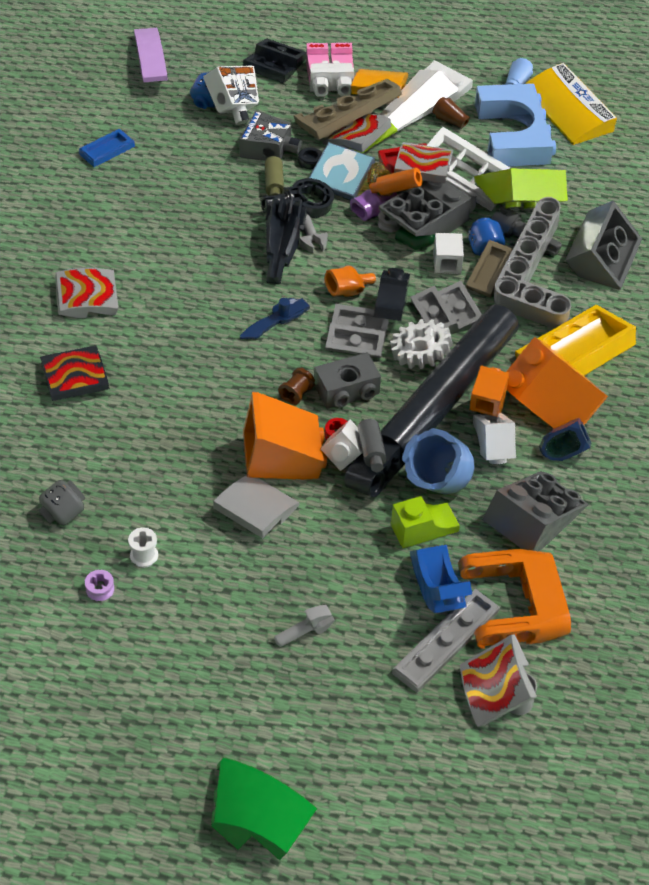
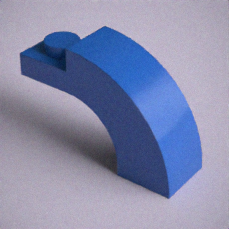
M447 544L410 551L413 569L428 608L433 613L466 608L465 596L472 595L470 581L461 582L456 577L451 565Z

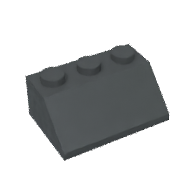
M613 200L588 211L568 253L566 262L578 277L620 290L642 241V237Z

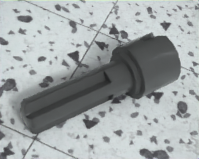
M501 205L499 207L501 213H494L491 220H495L501 225L504 236L512 237L515 235L520 237L526 223L522 222L520 214ZM552 238L545 252L555 256L560 251L562 244Z

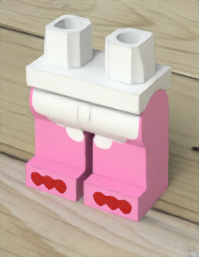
M306 43V65L310 91H314L317 97L326 96L328 91H338L340 96H350L351 85L354 79L352 43H331L330 63L328 43Z

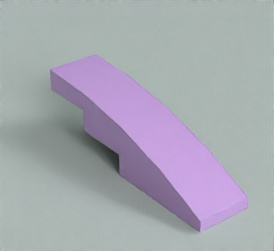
M134 29L143 82L167 81L166 65L158 29Z

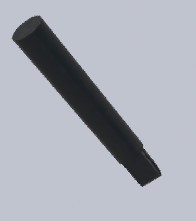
M497 304L487 308L380 430L387 458L383 464V469L380 472H373L371 467L365 464L362 453L349 466L346 472L345 486L347 488L371 497H376L381 493L397 472L405 465L402 456L405 446L416 434L420 435L425 431L436 428L476 381L480 366L488 367L519 329V323L512 311Z

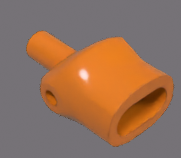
M345 266L339 269L327 270L324 281L332 296L343 295L350 297L362 293L365 288L364 284H374L376 276L374 273L358 274L354 267Z

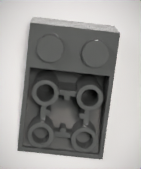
M422 180L420 187L404 190L380 205L379 210L415 236L435 235V233H450L469 221L472 198L448 181L444 184Z
M540 471L498 489L482 520L521 549L540 551L589 504L581 499V496L576 491L567 489L558 483L553 475Z

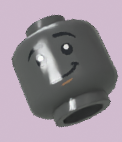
M58 480L39 496V502L42 507L38 511L49 524L56 521L59 525H66L84 510V503L82 501L86 498L71 480L67 483L63 480Z

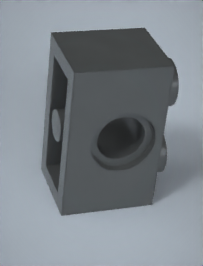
M368 352L314 367L315 388L326 409L344 407L349 402L360 399L368 400L380 394L381 375Z

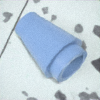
M518 58L513 61L505 85L524 84L533 74L532 63L525 58Z

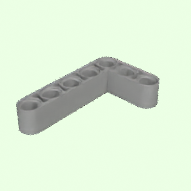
M544 197L537 202L496 280L494 304L502 305L520 317L550 328H556L569 320L571 301L562 294L529 283L559 223L560 202L553 197Z

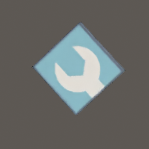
M328 142L309 178L326 183L335 195L351 200L359 194L375 164V157Z

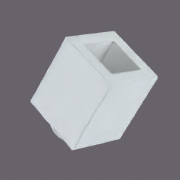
M435 233L433 249L434 273L461 274L464 257L462 234Z
M351 420L333 433L321 447V450L340 471L363 453L357 426Z

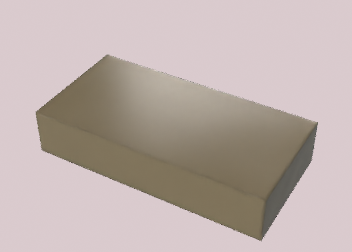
M489 240L466 283V288L491 298L494 294L496 280L513 249Z

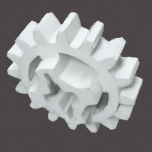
M420 319L418 324L408 322L409 326L407 328L400 327V333H394L393 340L390 341L394 360H399L401 366L408 363L410 369L415 365H419L420 369H423L425 364L428 363L431 366H435L434 361H442L444 354L447 355L450 352V347H453L449 328H444L442 322L435 325L433 319L428 323H424L423 319Z

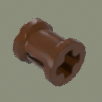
M296 368L292 372V377L279 386L278 393L283 400L297 405L301 402L302 395L315 386V379L304 368Z

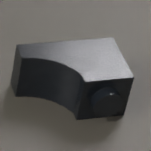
M389 268L388 271L383 270L374 309V317L397 321L402 320L407 302L410 274L404 273V270L399 268Z

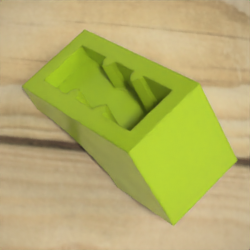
M422 496L393 504L391 527L402 548L459 532L460 525L448 503L427 504Z

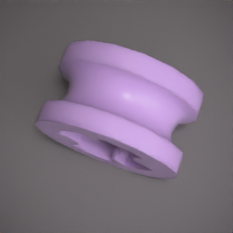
M95 570L87 575L85 588L88 597L95 601H104L113 595L114 579L108 571ZM98 581L104 582L105 586L102 585V589H95Z

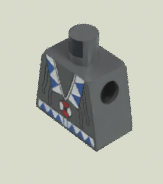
M256 110L239 139L240 157L265 161L272 156L282 159L285 151L298 154L302 146L301 139L291 137V124L289 122Z

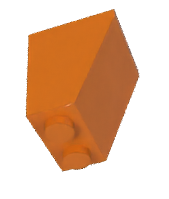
M252 392L243 428L247 477L300 480L319 479L321 469L326 468L327 456L321 450L324 441V429L319 427L318 415L259 392Z

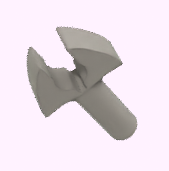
M307 215L304 226L306 236L299 237V244L313 254L314 246L312 241L320 244V248L324 252L327 246L328 233H316L311 218Z
M327 605L306 609L307 618L275 635L276 644L282 647L313 630L316 631L317 635L325 632L335 621Z

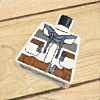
M254 66L216 67L203 76L217 111L220 114L233 113L236 125L248 123L250 119L247 111L259 102Z

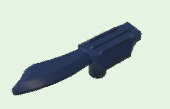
M281 298L279 303L273 306L272 315L252 324L240 335V339H257L279 323L285 324L303 315L310 309V305L303 298Z

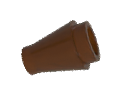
M442 96L432 110V113L436 115V119L457 126L460 129L464 128L470 120V117L450 97L445 98Z

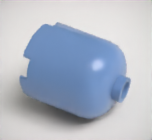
M435 428L425 431L420 435H414L405 446L402 460L405 462L407 478L417 487L443 495L456 493L465 488L472 479L475 469L474 458L469 448L448 432Z

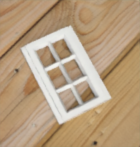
M441 128L427 146L440 148L439 146L443 142L459 152L456 157L452 155L446 181L468 196H477L476 202L492 211L497 204H494L483 190L475 185L474 176L483 174L486 169L490 172L510 169V167L448 129ZM463 156H466L482 167L477 171L462 162L461 159ZM456 166L473 176V178L469 182L452 170Z

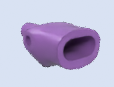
M368 189L360 196L351 199L350 208L358 217L366 221L379 216L381 212L379 206L395 197L397 193L382 196L377 193H371Z

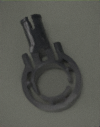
M304 178L296 181L292 187H284L282 194L262 196L260 204L263 213H267L269 202L272 203L274 197L280 201L281 196H284L285 199H291L292 196L295 203L301 200L302 207H307L306 213L310 218H319L331 210L334 193L326 183L313 178ZM311 191H314V195L318 196L322 202L313 203L308 201V198L303 194H311Z

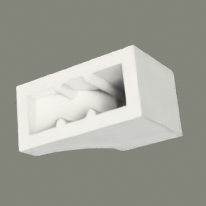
M502 413L498 417L487 414L473 415V425L479 440L480 455L484 459L489 460L491 464L507 463V459L516 458L515 423Z

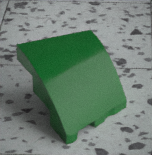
M223 757L217 764L219 779L218 785L214 790L215 809L212 811L211 827L237 850L251 837H254L277 859L281 860L292 847L317 808L303 796L274 777L252 766Z

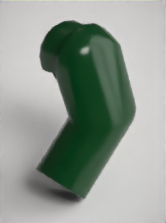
M400 228L395 235V239L414 250H418L434 244L435 235L415 236Z

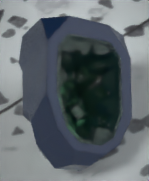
M576 418L547 433L542 438L539 448L542 455L552 461H563L591 448L592 443L580 418Z

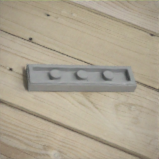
M474 589L472 595H468L465 598L466 608L456 609L449 613L393 668L392 674L416 693L475 636L474 632L479 626L487 623L499 612L500 607L477 589Z

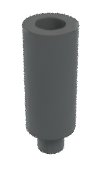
M365 419L357 427L364 462L368 467H371L373 472H380L387 458L379 423L374 419Z

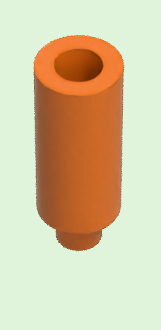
M412 168L377 177L376 182L370 183L371 193L379 192L383 196L420 187L422 185L421 172L418 168Z

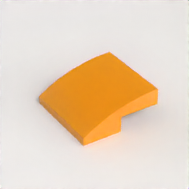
M360 69L353 79L351 93L358 94V90L385 79L396 83L402 90L406 85L408 73Z

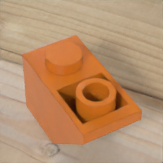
M480 366L471 394L469 410L498 417L505 403L509 373L494 367Z

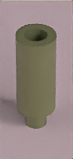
M272 156L267 158L264 163L265 188L268 196L282 194L284 188L283 162L279 157Z

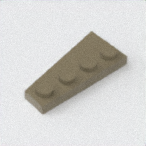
M385 79L358 90L357 96H342L336 99L337 104L325 108L323 104L313 108L314 113L304 117L302 113L294 115V119L301 128L317 139L327 138L332 132L341 127L349 126L354 120L371 114L374 109L393 102L396 97L402 95L401 89L396 83Z

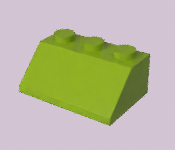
M510 168L474 176L475 183L494 204H505L506 209L520 208L521 204H524V209L535 208L537 202L544 197H553L559 202L568 201L566 170Z

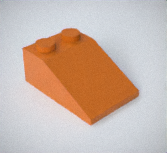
M536 337L531 340L506 371L509 373L507 391L553 429L576 418H580L585 425L608 397L554 349ZM566 434L563 435V437H565L568 441H570V439L566 436Z

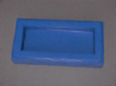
M118 129L79 148V155L93 167H96L135 147V142L121 129Z

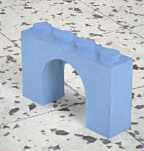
M535 85L477 86L475 107L479 119L510 118L520 121L528 127L517 132L490 133L487 149L488 155L506 166L551 164L552 155L556 154V142L551 139V126L546 123V110L541 107V95L537 93Z

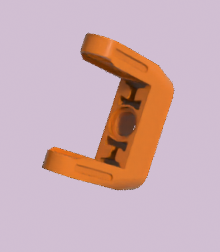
M512 549L468 554L458 561L460 575L463 579L508 575L509 577L520 576L525 598H529L531 606L528 607L530 616L489 620L484 625L479 626L474 633L477 646L480 649H485V646L495 645L510 635H515L518 642L534 644L570 634L571 617L554 557L551 553Z

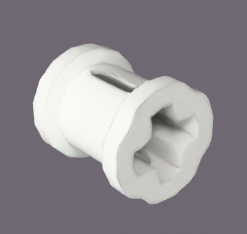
M143 527L132 531L128 538L129 547L132 549L130 553L131 562L138 567H150L158 559V551L155 548L157 544L156 534L153 530Z

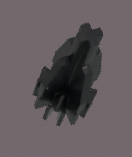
M281 196L280 201L274 197L272 203L269 202L265 218L267 263H269L266 276L267 283L281 284L284 266L290 264L299 244L300 230H304L307 207H302L301 200L295 203L292 196L291 199H285L284 196Z

